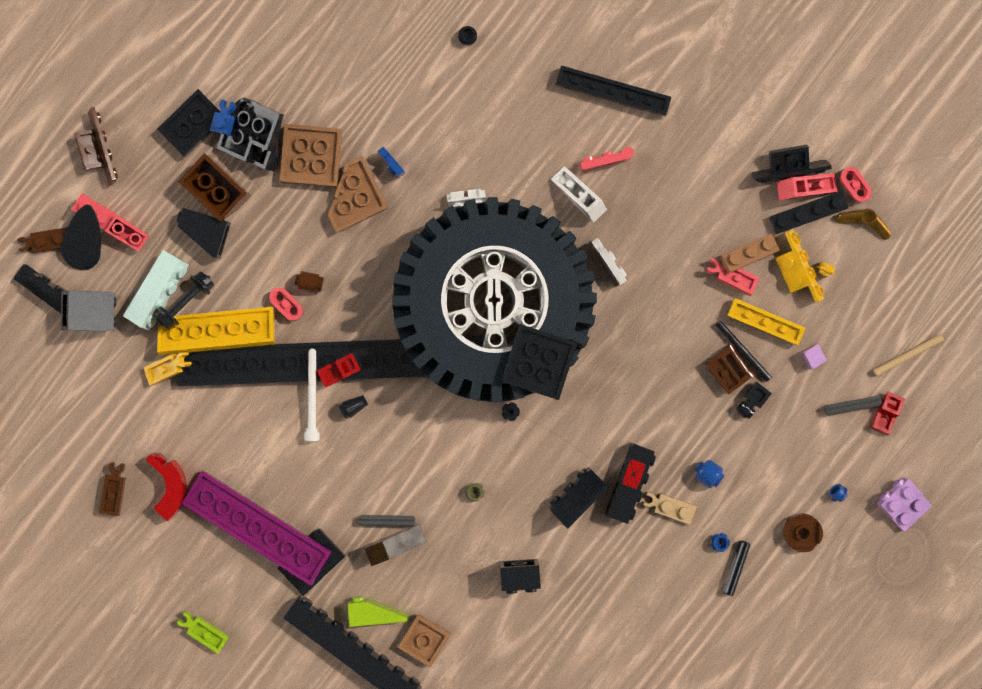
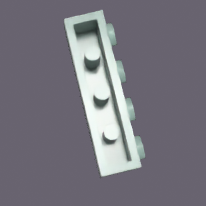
M162 250L123 317L139 327L150 331L151 327L157 322L154 316L159 312V307L161 306L165 309L167 301L171 294L176 291L180 279L185 276L189 264Z

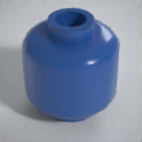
M707 460L705 463L701 461L695 469L697 472L696 480L707 488H712L713 486L717 488L725 476L723 468L712 460Z

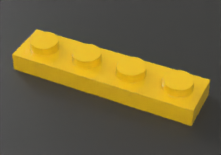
M736 298L733 299L727 316L796 346L799 345L806 329L803 326Z

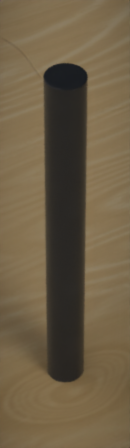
M720 320L715 326L733 343L736 349L766 382L769 381L772 376Z

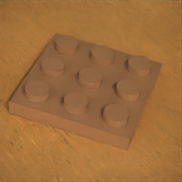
M284 124L279 181L283 183L338 187L343 130Z

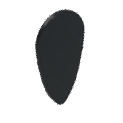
M89 204L81 207L73 216L64 235L61 247L64 260L71 267L79 270H87L94 267L101 256L99 220L95 210Z

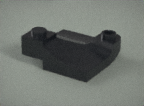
M243 97L235 103L236 109L231 113V116L235 117L231 136L221 134L216 148L262 169L274 171L280 155L278 152V138L284 114L261 105L257 101Z

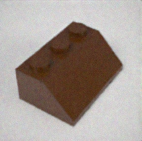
M205 153L178 181L220 222L236 212L251 197L249 192L212 157Z

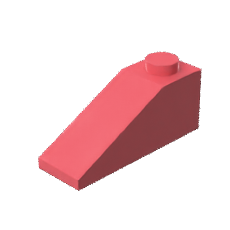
M835 173L793 177L776 182L780 201L838 192Z

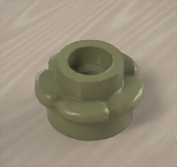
M470 483L465 492L466 497L474 502L479 501L484 496L482 485Z

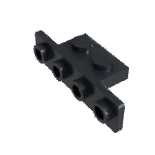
M806 144L769 151L770 169L752 172V177L756 182L766 183L771 179L784 180L794 175L805 176L807 173L812 172L823 173L826 170L832 169V165L827 160L809 162V146Z
M23 264L14 276V280L61 314V291L67 290L60 285H54L50 282L51 278L47 275L40 274L29 265Z

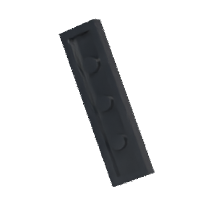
M842 190L772 215L769 218L776 235L843 211L849 207Z

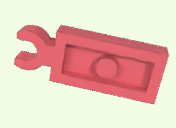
M712 258L709 261L715 268L707 267L705 271L708 274H717L716 280L748 296L753 294L759 277L742 269L728 274L724 265H720L717 259Z

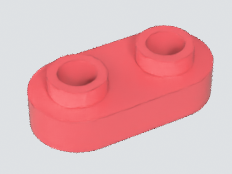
M854 167L843 169L839 175V180L850 197L859 203L867 201L871 196V188L861 173ZM847 174L851 176L850 181L846 179ZM858 190L862 191V196L857 195Z
M275 288L271 291L269 296L270 302L287 319L295 321L302 317V305L287 290ZM279 294H282L284 297L282 301L277 299ZM293 307L297 309V313L295 315L291 314V309Z

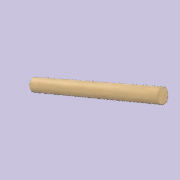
M941 334L879 366L873 370V373L876 377L941 343L944 341Z

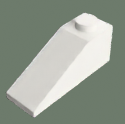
M565 166L551 178L552 182L593 223L607 210L602 199Z

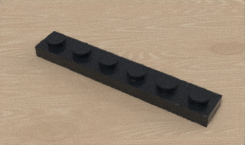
M562 65L555 84L661 116L667 115L671 96Z

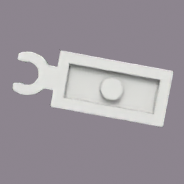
M599 238L593 240L591 245L598 253V256L617 285L619 286L626 282L625 277L627 274L621 266L617 267L614 262L616 260L614 254L603 247Z

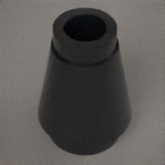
M364 395L342 401V404L338 405L345 419L349 417L351 419L365 408L368 403Z

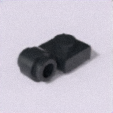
M755 381L744 395L749 401H742L737 406L738 414L743 418L750 419L755 413L754 405L761 408L772 393Z

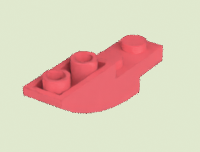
M81 193L71 210L77 212L84 205H91L97 214L100 228L139 252L149 237L148 234L107 207Z

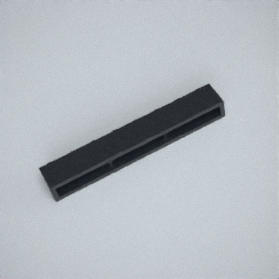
M299 596L284 616L286 621L376 688L422 689L421 683L416 678L408 677L400 666L392 665L385 655L377 654L373 646L367 642L365 644L361 642L357 634L352 631H346L341 622L330 619L326 611L312 605L313 602L307 597L302 598Z

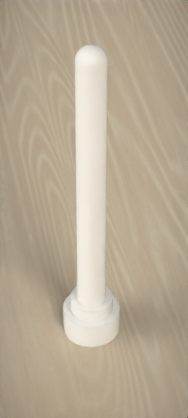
M315 349L309 350L308 428L304 432L305 441L320 440V432L316 428Z

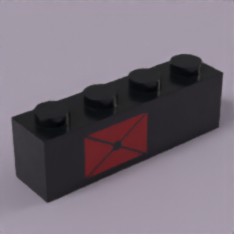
M631 442L606 508V516L627 524L630 520L634 519L636 513L634 507L636 502L641 500L643 494L641 491L642 485H646L649 479V473L647 472L649 467L654 465L656 459L655 451Z

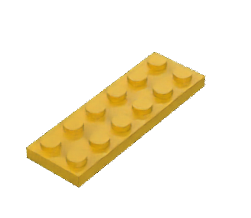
M273 307L177 315L174 318L178 321L179 325L172 327L170 330L164 326H159L158 321L157 352L159 355L275 344Z

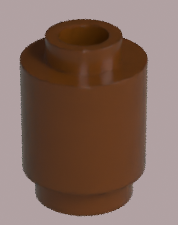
M301 271L300 274H296L295 285L298 286V290L316 293V291L321 292L324 277L319 276V274Z

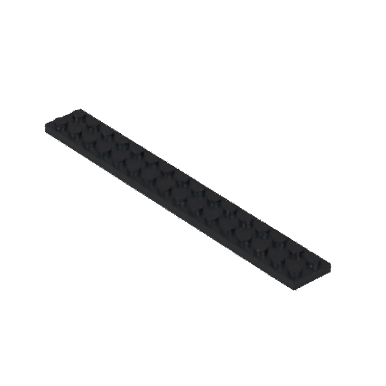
M465 336L472 343L480 346L483 345V336ZM400 339L288 343L188 352L189 355L184 357V362H191L192 364L189 367H181L183 372L177 374V386L308 381L310 349L316 350V371L353 353L361 370L342 380L426 376L411 360ZM316 372V381H321Z

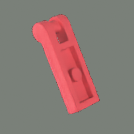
M625 147L620 153L613 154V151L601 154L602 157L595 159L594 156L583 158V162L579 164L580 170L584 172L628 161L633 156L634 151L631 147Z

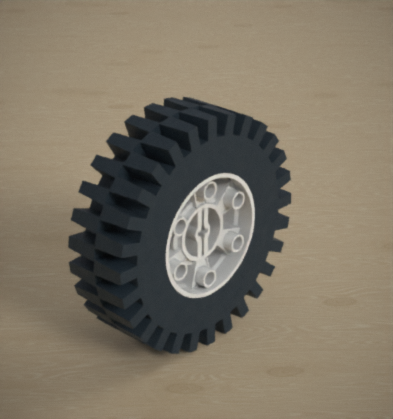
M488 197L485 202L476 203L475 199L465 201L462 207L455 209L454 206L445 209L443 215L435 219L433 217L425 224V228L419 234L416 233L411 239L407 251L403 252L393 282L392 307L396 329L411 360L427 378L441 388L464 398L487 402L517 400L534 394V392L501 382L513 344L507 345L503 328L510 326L514 322L517 325L522 324L577 342L570 367L579 359L577 355L580 350L586 347L590 338L587 335L589 329L594 325L596 315H592L593 306L597 303V293L592 292V283L595 280L593 270L588 271L585 264L588 257L584 249L580 251L574 244L576 237L571 231L565 233L559 227L561 221L554 216L549 219L543 216L541 208L532 205L530 208L520 206V200L510 199L507 203L498 202V197ZM490 256H497L499 264L491 265L488 262V258ZM481 257L485 272L472 279L462 267L468 262ZM505 258L516 262L524 268L515 279L509 274L501 272ZM529 274L533 279V284H525L523 281L524 275ZM456 276H463L465 284L462 286L456 285L454 283ZM483 284H486L484 306L487 319L478 314L473 302L475 291ZM500 284L509 290L513 300L510 314L502 320L501 305L503 304V296L501 295ZM448 290L465 294V309L448 313ZM538 290V311L523 307L524 292ZM492 295L494 297V300L498 301L494 306V315L492 302H489V300L492 298ZM526 314L533 315V324L528 325L525 323L524 316ZM463 315L466 318V323L463 326L457 325L455 323L456 316ZM473 322L486 329L482 346L472 343L461 335ZM492 334L500 336L501 341L499 345L491 344L490 336Z

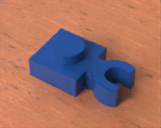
M221 99L219 103L220 113H214L210 131L231 136L235 117L231 116V113L235 111L236 104L230 101L229 107L226 108L227 101Z
M384 146L378 150V153L389 165L386 167L393 176L397 174L401 178L405 174L402 167Z

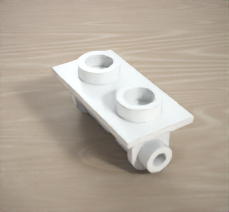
M481 188L467 190L468 197H464V191L450 192L447 195L448 208L454 206L455 209L462 207L465 201L475 199L476 203L485 202V190H481Z

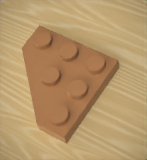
M363 156L346 163L340 183L328 213L336 233L388 209Z

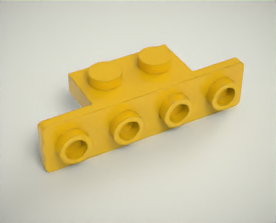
M792 229L785 233L792 251L775 259L790 292L792 293L809 286L815 302L818 303L824 299L823 288L817 284L815 279L816 273L808 264V255L799 244L801 243L800 237Z

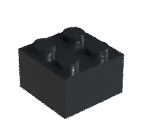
M538 559L500 561L502 591H506V594H515L517 590H525L527 593L536 592L537 589H541Z

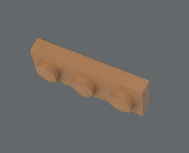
M771 233L721 255L720 259L729 274L780 251Z

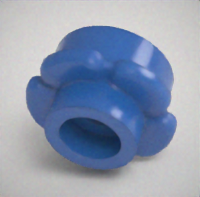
M837 484L830 489L829 495L832 497V501L836 502L838 500L841 502L847 497L848 490L841 484Z
M724 533L715 534L711 539L712 548L718 550V552L725 551L730 545V540L727 539V535Z

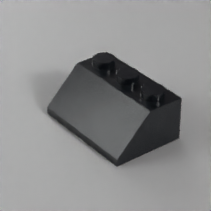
M590 467L587 470L583 468L577 474L578 479L574 483L569 482L563 489L565 492L560 497L558 495L555 496L550 502V511L567 529L609 488Z

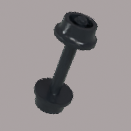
M201 271L195 276L191 275L190 279L195 285L169 311L161 306L159 307V312L154 316L159 321V326H164L168 330L178 326L179 323L174 316L200 290L207 295L210 294V290L214 286V283L210 280V275H205Z

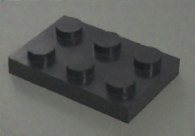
M197 89L157 130L186 158L212 132L210 128L214 113H220V110Z
M321 528L310 538L331 550L332 553L311 586L279 566L277 568L303 596L346 556Z

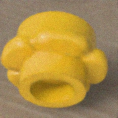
M822 261L817 266L820 269L818 273L829 277L830 274L835 275L833 273L835 270L834 266Z

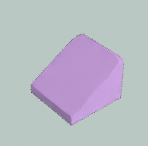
M819 344L801 352L809 369L813 370L827 361Z

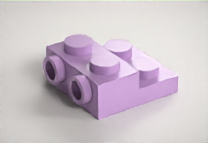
M903 477L895 481L894 487L889 492H884L876 504L905 532L932 505L910 479Z

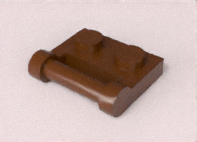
M733 343L705 363L727 395L755 375L735 351L736 347ZM728 354L744 374L742 377L737 375L725 357Z

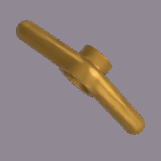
M867 208L842 212L836 217L838 223H865L884 240L889 239L891 236V231L873 209Z

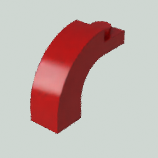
M155 452L150 454L145 460L163 476L166 483V491L163 498L153 509L166 521H169L183 506L182 502L187 494V481L183 469L176 460L167 463V459L161 453L157 454Z

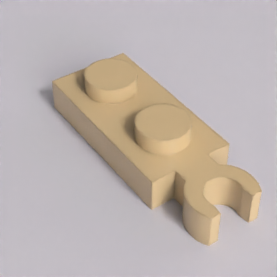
M646 492V495L651 496L652 500L649 503L643 501L642 504L644 506H655L654 512L691 525L697 508L695 505L661 493L656 498L653 493Z

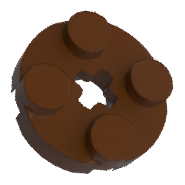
M798 513L787 518L783 528V536L787 545L794 550L810 552L822 541L823 529L813 516L806 513ZM801 528L808 531L804 538H801V535L798 534Z

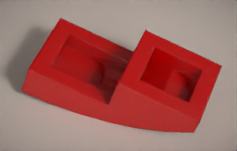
M353 353L316 372L324 388L361 369Z
M889 391L886 392L882 399V405L878 407L870 428L886 436L890 435L896 417L900 416L906 399Z

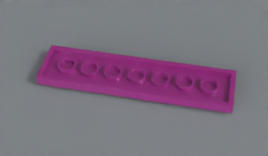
M201 471L182 502L187 508L310 586L314 583L332 553L331 550L205 471Z

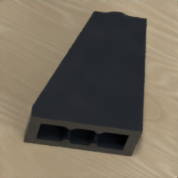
M183 208L182 212L180 211L177 216L178 227L212 257L221 259L231 223L225 220L220 222L215 217Z

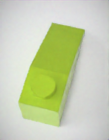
M364 596L352 597V600L348 602L350 627L407 622L409 618L408 613L369 598L364 599Z

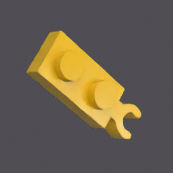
M181 352L178 355L171 354L144 367L149 386L156 385L182 373L181 367H189L192 363L184 362V357L189 355L188 352Z

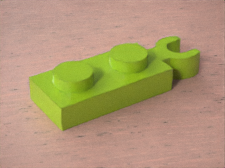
M184 611L183 615L187 617V621L184 622L179 619L177 624L181 627H188L189 629L186 632L188 635L219 654L230 636L199 615L196 619H193L190 612Z

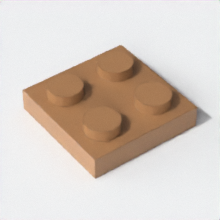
M417 614L398 648L431 667L451 633L422 615Z

